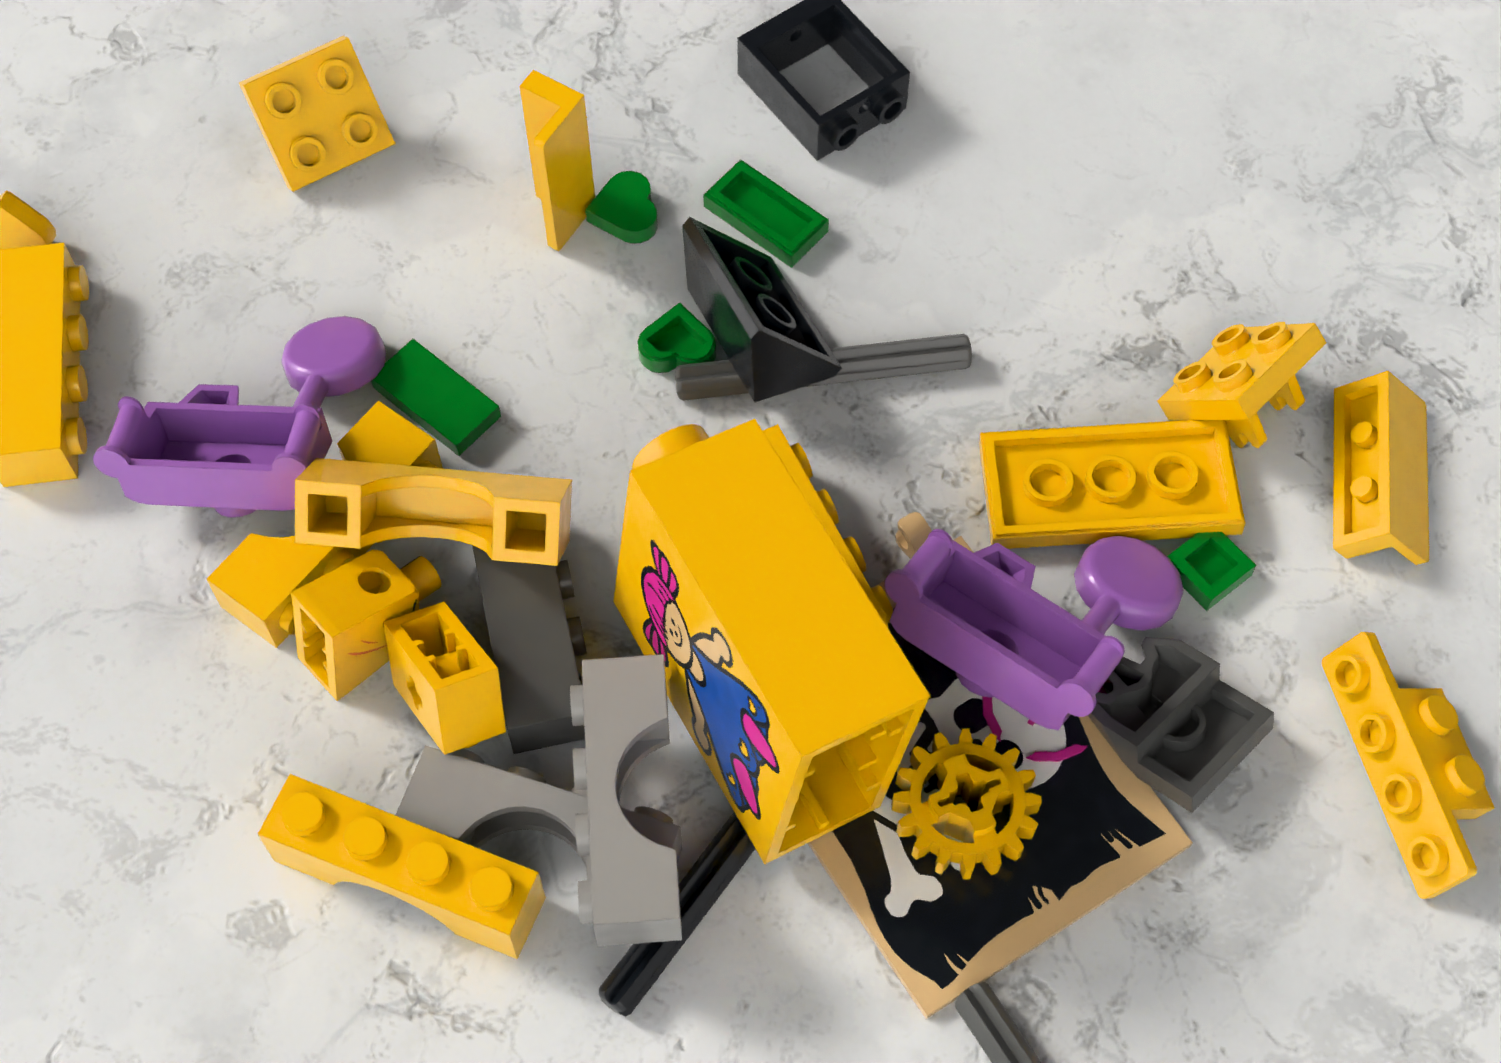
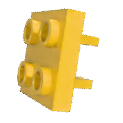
M344 35L239 82L288 189L292 192L395 144L350 39Z
M1276 322L1268 326L1245 327L1242 324L1233 325L1214 337L1211 343L1213 347L1198 362L1184 367L1175 375L1173 379L1175 384L1157 402L1168 420H1226L1228 435L1236 446L1243 448L1250 442L1255 448H1260L1268 438L1257 412L1268 401L1278 411L1286 404L1291 409L1298 410L1305 403V398L1295 374L1327 342L1316 323L1286 325L1285 322Z

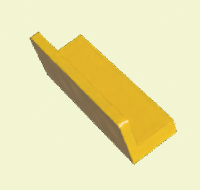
M532 70L519 87L535 194L542 202L548 246L560 251L585 220V209L595 198L585 98L583 94Z
M1385 371L1334 388L1333 549L1348 559L1393 547L1412 563L1418 565L1429 562L1427 407L1418 395L1391 372Z

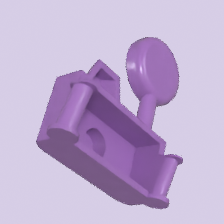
M349 316L325 318L310 323L296 332L286 343L281 359L290 387L300 392L292 407L239 405L238 385L198 384L179 403L147 402L144 408L137 399L128 396L122 397L118 402L119 413L106 446H101L96 450L93 456L94 464L103 474L118 478L125 497L138 503L215 508L216 512L220 515L231 518L242 517L256 510H294L295 479L315 458H325L333 442L323 410L320 408L324 398L349 393L373 380L385 365L386 350L383 340L376 327L361 318Z
M942 529L932 530L927 540L904 568L892 571L885 579L884 586L886 592L896 602L889 620L890 623L904 639L954 670L961 684L970 692L983 697H996L1034 723L1047 729L1059 730L1070 715L1078 717L1088 716L1096 707L1095 695L1120 663L1125 652L1124 645L1120 640L1113 636L1104 635L1112 624L1122 628L1141 631L1160 628L1173 618L1184 590L1179 571L1171 559L1155 546L1137 538L1124 536L1102 538L1085 549L1074 573L1076 590L1090 608L1085 617L1080 620L1032 590L1036 566L1001 544L995 543L973 553L952 540L946 531Z

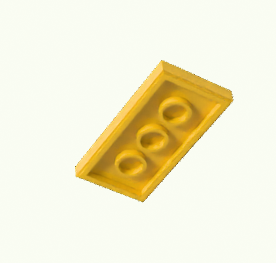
M1180 420L980 433L979 449L991 545L999 543L1007 549L1093 544L1099 539L1113 536L1137 538L1145 541L1191 538L1197 533L1223 532L1226 536L1242 535L1245 518L1226 420Z

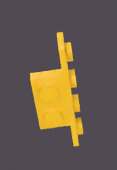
M1361 632L1322 659V667L1417 894L1422 899L1434 898L1477 874V867L1456 820L1476 819L1494 809L1495 806L1485 786L1484 773L1471 755L1459 728L1457 713L1452 704L1447 700L1443 689L1399 688L1375 633Z

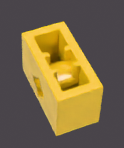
M444 601L383 622L393 685L444 755L462 748L475 746L481 741L506 732L498 667Z

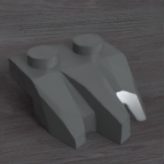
M1145 637L1141 644L1145 658L1144 661L1139 664L1122 657L1120 663L1104 683L1109 693L1097 692L1095 695L1096 707L1088 716L1123 763L1138 779L1193 813L1273 729L1274 712L1221 681L1220 663L1185 642L1176 639Z

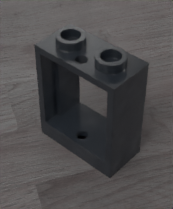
M803 0L737 38L738 75L816 161L835 150L841 151L848 148L860 135L879 124L892 122L907 108L910 71L841 0ZM829 44L869 88L820 116L780 71Z

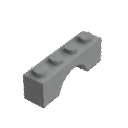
M664 654L582 660L583 685H570L572 725H585V748L573 749L575 790L587 789L588 813L575 814L578 856L590 855L591 880L578 881L580 923H593L597 946L682 940L676 849L655 843L640 834L628 822L619 805L623 785L633 768L650 753L670 744Z
M425 745L396 816L476 848H480L489 840L504 833L517 830H537L557 836L577 852L575 814L588 813L587 789L575 790L574 786L571 791L546 784L547 781L543 776L524 767L511 766L508 771L484 764V760L479 755L464 748L444 755L441 750ZM638 806L634 811L621 808L628 822L644 837L655 843L676 849L678 862L682 851L681 827L673 824L671 817L659 810L645 806ZM590 855L580 856L587 868V880H591Z

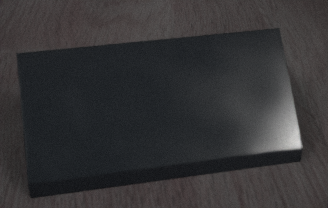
M689 217L682 225L687 289L754 403L835 377L842 369L841 365L773 259Z

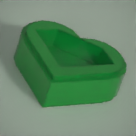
M623 171L614 175L585 209L586 221L631 244L648 241L655 235L658 229L657 209L654 203L651 202L650 183L644 175L635 171Z
M680 302L646 327L640 333L637 341L640 362L645 368L656 373L670 372L679 365L712 362L716 359L714 335Z

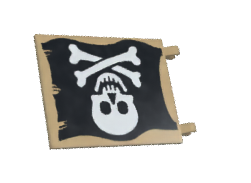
M918 512L908 514L897 523L899 530L895 535L896 543L910 559L927 540L928 535L932 531L924 517ZM962 536L954 539L955 542L973 552ZM884 580L883 582L879 583L878 585H880V586L883 588V590L885 591V593H886V595H887V597H888V599H889V601H890V604H891V606H892V609H893V611H894V608H895V606H896V602H894V601L889 597V595L887 594L886 589H885V586H884V584H885V580ZM888 623V630L925 686L930 697L881 806L809 842L808 845L925 1019L955 1001L965 989L976 983L986 981L1191 847L1192 841L1153 789L1138 779L1123 763L1089 716L1078 717L1070 715L1059 730L1047 729L1036 723L1031 726L1027 723L1029 720L1027 717L996 697H992L993 714L1002 730L1001 742L996 740L994 751L1003 755L1008 750L1016 747L1020 751L1014 767L1016 771L1033 769L1036 774L1033 785L1025 791V793L1040 795L1042 798L1038 813L1029 815L1038 823L1033 838H1019L1024 849L1017 861L1007 858L1003 853H1000L1002 864L998 873L991 875L985 869L982 862L975 863L970 879L962 878L959 863L950 862L947 869L942 874H938L935 872L937 856L931 852L916 860L911 854L917 837L915 835L898 837L896 832L898 821L907 814L891 810L893 794L904 791L895 784L899 768L914 769L910 763V756L916 746L932 754V743L934 735L941 732L947 738L950 745L958 743L962 728L969 729L973 744L982 745L984 739L992 732L983 715L982 696L970 692L961 684L954 670L904 639L896 632L892 624ZM1075 744L1088 746L1082 753L1060 762H1039L1026 758L1035 751L1057 752ZM936 773L924 785L921 791V803L928 801L929 795L939 792ZM959 795L955 796L954 805L966 802ZM978 802L967 804L971 812L977 810ZM1010 804L1004 805L1001 812L993 814L996 820L995 830L997 834L1009 822ZM942 834V835H944L945 837H947V838H949V839H952V840H955V841H958V842H962V841L957 840V839H955V838H953V837H950V836H948V835Z

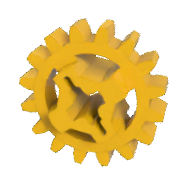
M962 728L958 743L950 745L947 738L941 732L934 735L932 743V754L916 746L910 756V763L914 769L899 768L895 784L904 791L893 794L891 810L907 815L898 821L896 832L898 837H909L912 835L917 837L911 854L916 860L929 852L936 855L935 872L938 874H942L950 862L959 863L963 879H970L975 863L981 862L991 875L997 874L1002 864L1000 853H1003L1007 858L1017 861L1024 849L1019 838L1032 839L1038 823L1029 815L1038 813L1042 798L1034 793H1025L1033 785L1036 774L1033 769L1016 771L1014 767L1020 754L1016 747L1008 750L1003 755L994 751L997 735L990 733L984 739L982 745H977L972 742L970 730ZM936 773L939 792L929 795L928 801L921 803V791L926 782ZM961 795L963 800L966 802L959 803L956 805L953 804L955 796ZM978 802L977 810L971 812L967 804ZM1010 804L1009 822L997 834L995 830L996 820L993 814L1001 812L1004 805ZM942 834L948 835V836L953 837V838H955V839H957V840H960V841H962V842H958V841L949 839V838L945 837V836L942 835Z

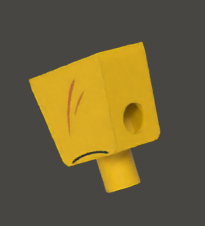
M372 549L291 593L298 659L336 701L347 695L389 661L383 622L419 610V602L441 588V579L434 566L425 557L418 556L399 569L383 551Z

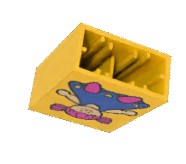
M755 418L711 437L707 435L702 426L696 424L682 425L659 435L638 453L633 461L632 470H630L613 602L644 656L664 654L667 696L763 863L766 864L881 806L930 694Z

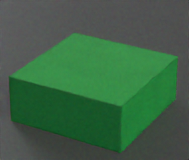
M1223 532L1197 533L1167 556L1179 571L1183 588L1206 611L1251 577L1256 567V564Z

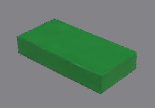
M741 159L703 194V202L706 209L791 268L829 230V219Z
M411 339L391 357L378 375L371 380L372 386L376 391L458 456L501 418L499 405L415 339Z

